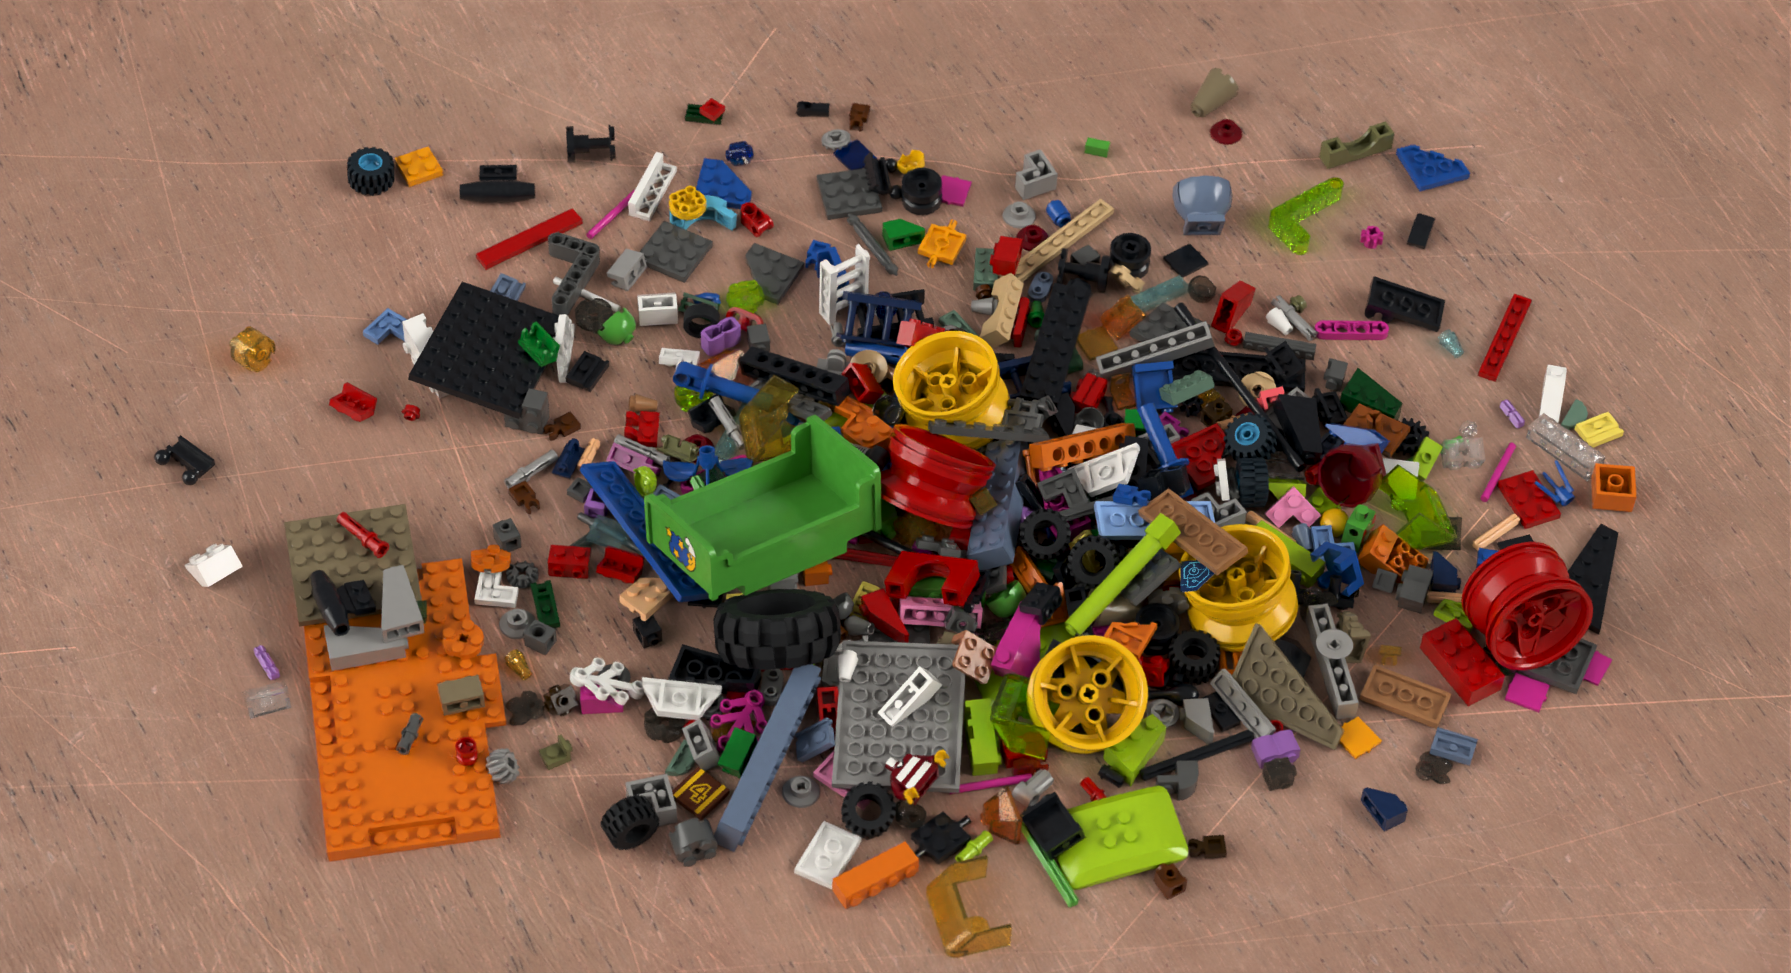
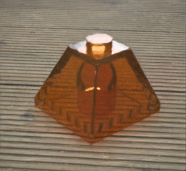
M726 349L699 363L698 366L708 369L709 365L713 364L711 373L728 380H733L736 378L740 365L739 359L743 356V350Z
M1007 786L983 804L980 819L982 825H986L989 833L1017 845L1020 844L1022 818L1009 786Z

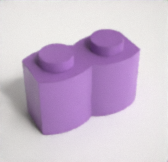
M734 317L725 318L717 325L708 326L701 332V348L708 356L717 355L725 348H731L741 341V325Z
M1282 730L1273 735H1264L1252 740L1251 750L1261 769H1272L1279 763H1293L1299 758L1300 748L1291 730Z

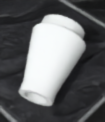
M1273 308L1266 315L1267 322L1284 335H1288L1293 330L1282 309Z
M842 650L841 654L838 655L839 681L846 683L851 681L858 662L856 652Z

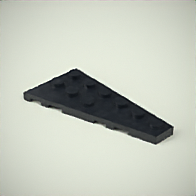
M1603 524L1599 525L1568 570L1569 578L1579 583L1592 601L1593 616L1588 629L1598 635L1601 630L1619 533Z

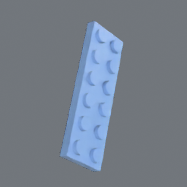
M1095 501L1094 511L1099 535L1109 540H1141L1146 535L1144 530L1150 525L1139 516L1138 510L1143 506L1136 502L1131 506L1113 501ZM1186 501L1215 523L1211 501Z

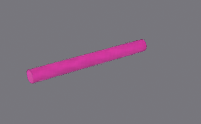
M635 190L627 195L586 234L589 239L598 234L628 206V202Z
M1509 443L1480 497L1483 502L1488 501L1516 448L1514 443Z
M1032 774L960 784L959 793L1019 784L1022 781L1026 782L1029 780Z

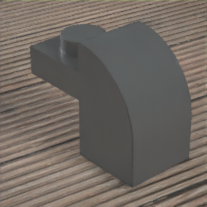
M1177 761L1175 775H1157L1155 786L1166 788L1169 795L1177 794L1178 801L1189 798L1194 794L1197 787L1199 775L1198 761Z

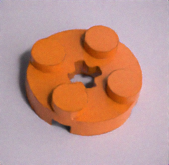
M489 545L486 549L471 551V567L476 571L484 572V569H491V573L505 571L510 567L511 553L500 549L499 545Z
M467 619L454 623L443 631V648L451 657L454 655L462 660L471 659L481 652V647L484 645L483 631L472 620ZM461 638H467V642H466V643H463V641H460V642H458V641H459Z

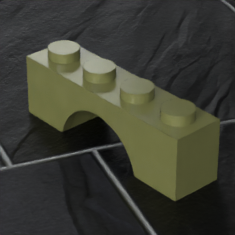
M1385 121L1370 126L1363 136L1352 142H1341L1339 137H1335L1321 143L1319 158L1327 169L1380 153L1392 149L1395 133Z

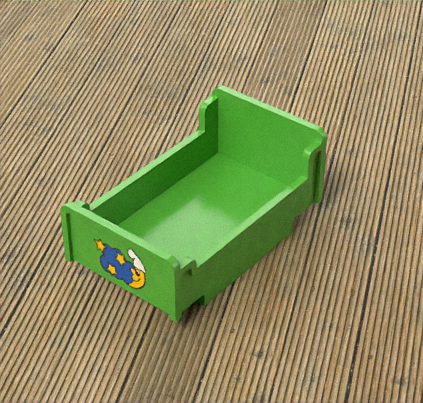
M817 415L807 417L806 423L798 425L792 430L791 451L672 500L665 494L656 496L651 493L644 497L646 540L649 544H655L709 593V598L712 601L718 599L719 595L735 588L744 595H748L846 553L847 542L850 539L873 529L875 531L882 529L881 472L878 465Z

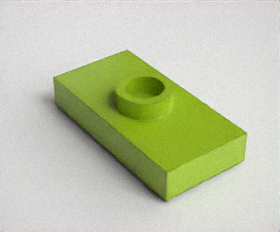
M1429 437L1423 439L1412 460L1413 462H1419L1418 478L1423 481L1427 478L1443 446Z

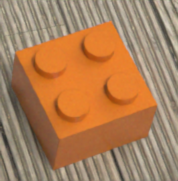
M874 415L843 430V436L850 443L867 448H873L874 445H878L889 452L890 435L894 431L893 428Z
M1595 463L1591 476L1592 509L1632 512L1636 501L1635 467Z

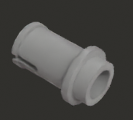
M835 322L833 325H830L832 332L831 342L836 347H841L845 342H841L842 339L837 337L836 334L837 332L843 333L842 324Z

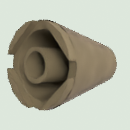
M1218 68L1211 69L1191 104V111L1195 116L1205 117L1237 96L1239 93L1237 92L1239 89L1238 85L1229 74L1225 76L1221 73L1223 70Z
M1097 587L1092 588L1091 591H1090V593H1089V595H1090ZM1118 595L1094 620L1092 626L1097 628L1110 626L1112 622H1122L1124 624L1135 622L1137 612L1144 606H1142L1141 602L1135 606L1123 596Z

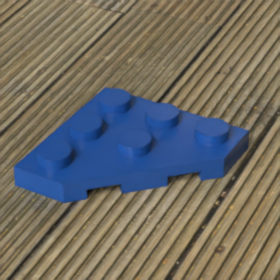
M1409 145L1396 150L1397 157L1419 191L1469 179L1470 172L1461 160L1455 159L1453 161L1444 158L1443 154L1431 150L1430 152L1420 150V147L1416 145Z
M704 158L696 190L703 195L715 196L726 200L727 208L741 209L744 203L751 202L752 192L722 160Z

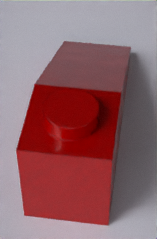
M884 588L861 596L859 610L863 617L865 616L869 622L875 625V628L896 642H909V633Z
M838 686L817 688L818 721L827 717L833 720L831 727L834 730L835 739Z

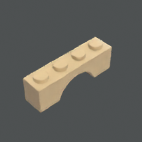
M1012 273L995 280L991 295L999 299L998 306L993 315L983 323L980 338L985 340L992 348L1008 342L1012 332L1024 285Z

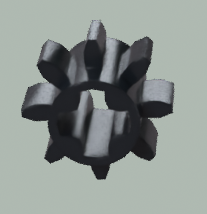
M1196 395L1181 402L1180 410L1181 412L1186 411L1187 417L1190 415L1197 417V414L1203 409L1201 405L1204 402L1202 398L1198 399Z

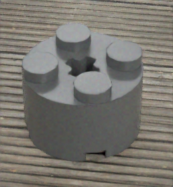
M698 818L689 819L676 825V831L673 834L670 831L669 838L676 858L684 866L690 867L698 860L711 859L716 856L718 845L710 822L707 819H704V822L699 821Z

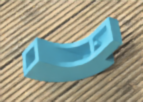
M704 195L706 198V211L702 216L693 220L679 219L669 210L670 223L685 230L694 222L704 219L716 221L732 231L737 227V214L731 209H727V201L719 197Z

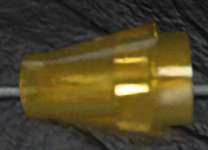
M515 649L505 656L506 665L522 680L531 677L532 672L523 652Z

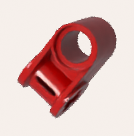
M746 202L741 206L740 222L755 237L762 236L764 231L774 227V223L769 215L765 214L754 203Z

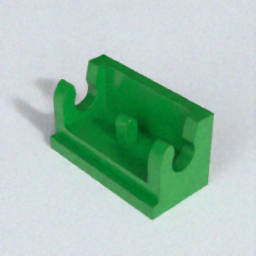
M538 322L532 323L530 332L526 328L522 330L518 344L540 367L557 361L560 345Z
M736 727L734 728L718 761V766L722 767L723 772L736 776L739 779L741 778L758 743L756 735Z

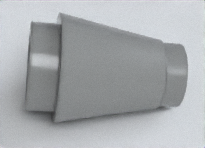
M991 297L972 300L971 311L992 316L998 306L999 299Z
M856 615L849 616L844 621V629L849 635H872L875 631L873 623Z

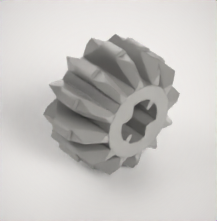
M508 748L497 749L489 753V756L486 758L488 763L486 767L489 770L488 774L492 775V781H495L498 785H503L516 780L520 767L517 765L514 753L510 752Z

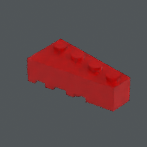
M910 318L909 322L901 321L896 344L910 348L925 337L945 332V328L938 326L933 328V324L925 322L921 324L920 320Z

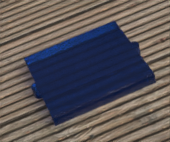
M857 139L849 143L846 148L842 147L841 150H836L833 152V155L849 170L864 168L865 164L863 161L870 151Z

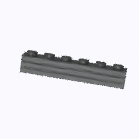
M1246 332L1243 348L1265 352L1263 348L1266 346L1270 351L1286 341L1297 358L1314 360L1317 344Z

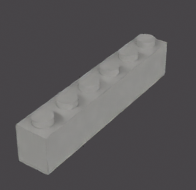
M1207 321L1098 356L1096 360L1102 378L1111 381L1132 374V366L1135 364L1172 361L1215 347Z
M1327 603L1308 606L1305 621L1335 719L1356 717L1359 701L1345 658L1329 659L1323 656L1316 646V639L1321 632L1328 629H1336L1329 605Z

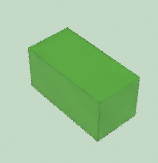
M1088 137L1085 153L1107 158L1110 142Z

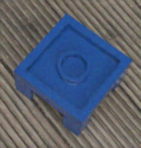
M1326 541L1310 554L1312 562L1318 560L1322 555L1326 562L1327 571L1317 578L1319 587L1324 589L1329 587L1331 574L1341 575L1342 583L1348 584L1344 591L1341 592L1342 595L1347 597L1364 584L1355 550Z

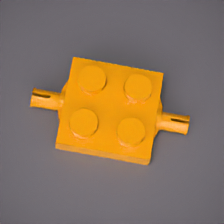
M951 219L947 227L931 224L918 248V254L930 258L927 262L929 268L930 266L934 268L937 261L953 265L967 236L955 230L958 224L956 220L953 222V219Z

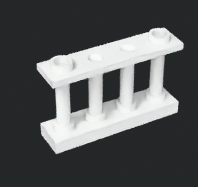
M859 244L856 245L855 257L836 266L831 265L827 259L820 262L819 313L829 325L836 322L838 310L849 306L848 301L845 299L836 303L837 298L843 296V291L868 294L870 255ZM855 265L854 270L837 277L839 272ZM855 278V282L837 290L838 285Z

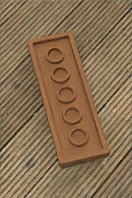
M1169 488L1150 501L1147 506H1143L1138 510L1139 516L1149 524L1160 513L1173 520L1181 532L1173 542L1216 575H1219L1248 554V549L1245 545Z

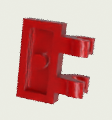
M627 411L624 437L637 441L646 447L657 448L660 412L640 411V415H637L635 412ZM632 426H639V430H636Z

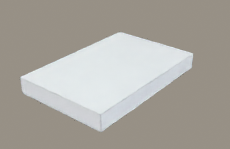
M823 821L796 865L794 873L832 890V879L843 873L860 845L862 837Z

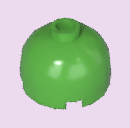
M622 308V313L617 311L603 324L605 328L603 331L599 329L598 335L605 342L611 345H620L623 342L628 344L634 338L632 334L635 331L636 322L626 308Z
M1014 580L1007 584V589L997 594L993 593L987 598L985 603L994 615L1000 618H1007L1009 616L1013 618L1020 602L1026 597V593L1021 583Z

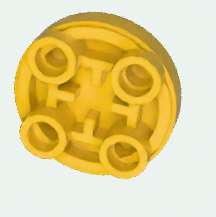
M687 186L685 189L670 194L669 210L679 219L693 220L702 216L706 211V198L694 186Z

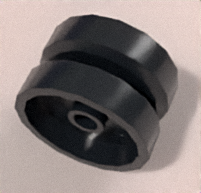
M915 168L903 176L902 204L905 209L916 215H928L940 208L942 204V179L937 172L929 168Z
M1123 233L1116 236L1110 246V269L1115 264L1120 267L1123 265L1131 271L1130 275L1134 278H1143L1148 273L1152 249L1149 241L1135 233Z
M1153 603L1142 607L1136 614L1135 622H1138V625H1151V622L1157 623V629L1143 652L1152 656L1167 654L1172 638H1175V635L1179 633L1180 619L1175 610L1165 604Z

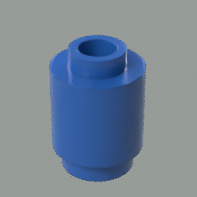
M1053 200L1047 205L1046 213L1055 225L1062 228L1071 221V214L1060 200Z

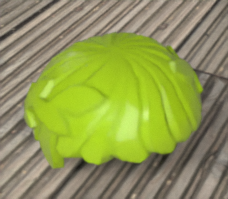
M646 466L634 469L633 471L636 473L634 474V485L641 497L654 493L657 487L655 473Z

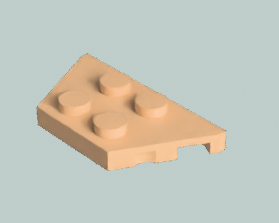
M640 577L620 594V603L628 607L632 613L638 612L641 614V620L646 621L674 595L661 578Z

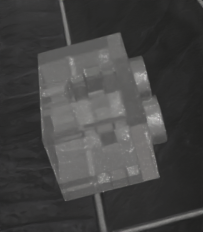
M1483 437L1443 440L1441 444L1443 446L1441 450L1443 468H1449L1450 470H1458L1461 467L1476 469L1482 466L1486 460Z

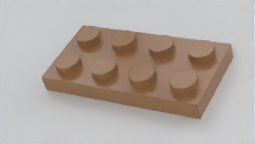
M1374 665L1359 700L1437 729L1452 694Z

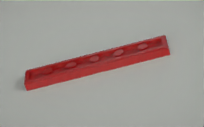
M573 208L477 253L476 259L487 270L548 241V237L552 233L558 232L563 234L582 225L583 220Z
M1517 294L1513 295L1479 369V377L1496 382L1529 310L1532 299Z

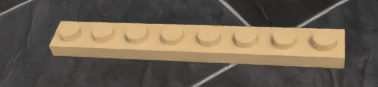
M1099 199L1020 259L1015 277L1024 282L1061 254L1062 248H1069L1114 214V208L1102 199Z

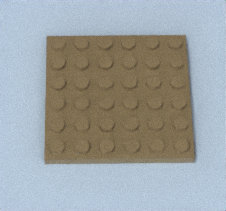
M406 504L347 513L366 530L375 532L380 540L386 541L389 544L388 552L381 558L374 556V552L369 548H364L357 537L337 522L339 514L284 522L299 627L326 623L312 592L310 576L316 570L325 571L337 588L347 582L365 581L376 605V613L358 616L347 613L348 619L382 614L383 570L404 565L418 607H423Z

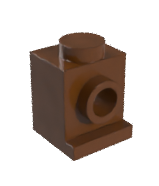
M1163 863L1157 867L1154 882L1167 900L1186 891L1187 879L1182 876L1174 863L1170 865Z

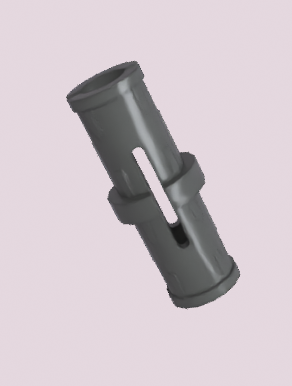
M417 713L411 714L407 726L401 732L402 736L396 747L398 753L402 755L409 754L414 740L418 737L420 725L424 720L421 715Z

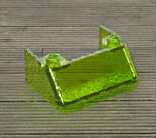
M1396 465L1382 478V484L1379 489L1390 496L1392 507L1397 511L1401 510L1404 512L1408 521L1396 534L1408 542L1413 549L1421 550L1453 542L1457 538L1438 493L1431 486L1400 465Z
M1014 673L1005 674L991 709L990 721L1010 751L1044 759L1050 732L1045 728L1017 721L1019 716L1030 719L1026 702L1027 686L1030 678ZM1062 687L1061 693L1064 695L1065 687ZM1048 701L1049 708L1053 715L1057 711L1060 704Z

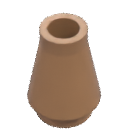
M635 394V396L630 395L628 409L635 413L640 411H657L658 401Z

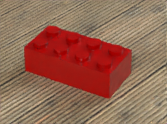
M1457 618L1423 634L1420 649L1467 706L1502 689L1505 675Z

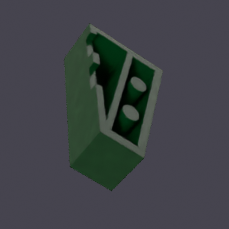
M1357 368L1342 391L1340 398L1344 410L1351 414L1360 403L1373 410H1378L1395 420L1399 419L1403 404L1359 368Z

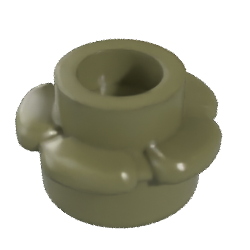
M1297 295L1290 298L1291 302L1289 305H1292L1296 312L1302 313L1307 307L1306 301L1302 296Z

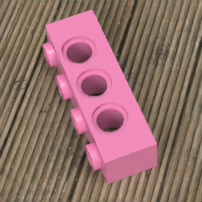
M899 598L898 615L903 624L945 626L944 620L952 605L944 604L941 598ZM981 601L979 604L974 605L972 612L976 616V622H978L976 628L981 629L983 609ZM960 622L959 624L964 626L965 622Z

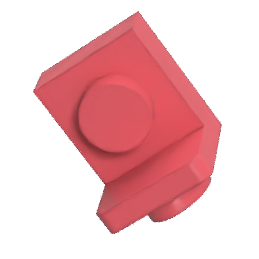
M1283 386L1260 391L1259 398H1256V401L1265 413L1268 411V401L1270 404H1273L1278 394H1285Z

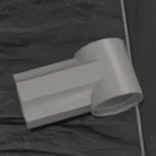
M1040 769L1026 782H1020L1014 788L1012 797L1025 807L1033 806L1039 800L1040 795L1053 784L1054 779L1047 770Z

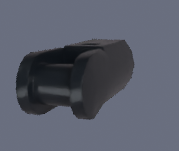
M805 101L797 103L798 109L796 114L800 117H829V103Z

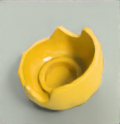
M911 150L907 156L902 154L900 160L897 161V169L904 175L912 169L924 168L925 166L924 153L920 150Z
M1332 508L1322 514L1319 524L1320 526L1331 525L1333 537L1338 538L1344 533L1349 517L1342 509Z

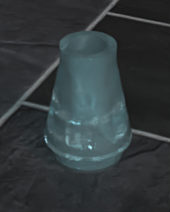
M1448 329L1439 335V344L1455 358L1463 355L1464 350L1455 332Z

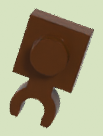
M852 104L849 114L850 130L854 126H859V132L863 130V123L868 121L871 105Z
M570 411L554 419V425H546L544 433L553 432L549 434L550 441L558 438L559 434L566 437L580 430L581 424Z
M526 481L508 489V494L519 507L525 505L527 514H531V506H535L538 510L540 509V502L535 499L536 493Z

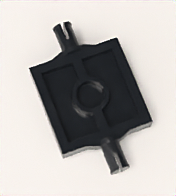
M944 812L938 814L911 833V840L919 847L914 852L918 859L924 855L930 857L938 865L965 847L971 840V836L963 830L965 826L971 823L970 818L966 815L956 822Z

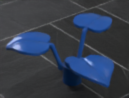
M702 446L699 448L696 465L689 462H668L663 460V471L668 479L681 482L689 480L691 476H695L700 465L706 470V485L710 484L709 470L714 467L715 463L720 472L730 476L752 467L754 457L730 459L719 463L718 456L715 455V448L712 446Z

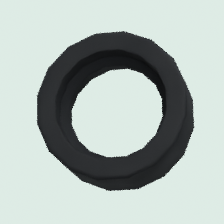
M699 303L691 305L684 312L683 328L690 336L701 338L703 329L711 325H717L720 322V314L717 309L708 304ZM706 318L711 323L705 325L697 324L692 319Z

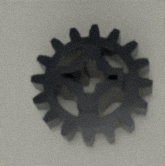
M1406 418L1402 420V423L1410 426V432L1395 452L1402 451L1403 456L1406 453L1413 456L1414 452L1418 451L1423 439L1429 437V431H1426V426H1420V421L1414 423L1413 418L1410 421H1407Z

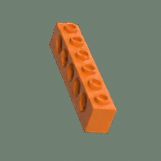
M1119 423L1029 444L1032 468H1040V471L1052 470V466L1057 468L1066 467L1069 462L1079 464L1083 463V459L1092 460L1099 457V455H1105L1118 450L1119 444L1124 442L1125 435L1136 437L1134 423Z

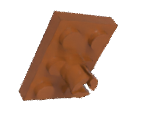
M1360 403L1343 424L1376 430L1390 441L1382 452V455L1391 458L1410 432V426Z

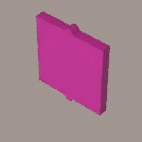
M942 175V202L947 203V205L953 204L963 207L972 182L959 179V177L953 178Z
M1595 651L1583 680L1598 686L1613 659L1600 654L1599 651Z
M1515 673L1512 683L1508 684L1509 690L1505 700L1539 713L1543 702L1547 699L1546 694L1550 685Z

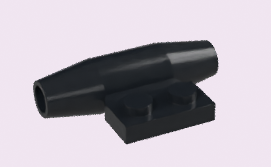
M480 165L479 181L460 184L461 200L481 203H505L535 198V183L517 181V165Z
M316 570L311 574L310 581L313 597L324 621L336 636L346 635L350 630L347 613L355 614L356 616L376 613V605L364 580L347 582L337 588L325 571Z

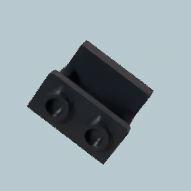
M1056 792L1045 795L1041 801L1033 806H1028L1020 814L1023 823L1050 861L1086 838L1082 828L1075 822Z

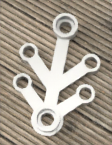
M599 657L594 658L588 667H576L570 672L572 684L578 687L585 685L601 701H605L608 695H611L616 703L625 705L629 696L634 699H641L645 693L642 681L636 680L635 682L627 683L611 679L616 675H621L624 666L620 662H614L609 670L599 676L591 675L595 671H602L605 666V661ZM614 688L627 690L628 694L624 691H617Z

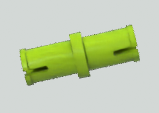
M986 830L982 831L977 838L970 840L966 844V848L955 856L957 863L963 867L966 866L972 858L979 856L982 853V849L993 841V836Z

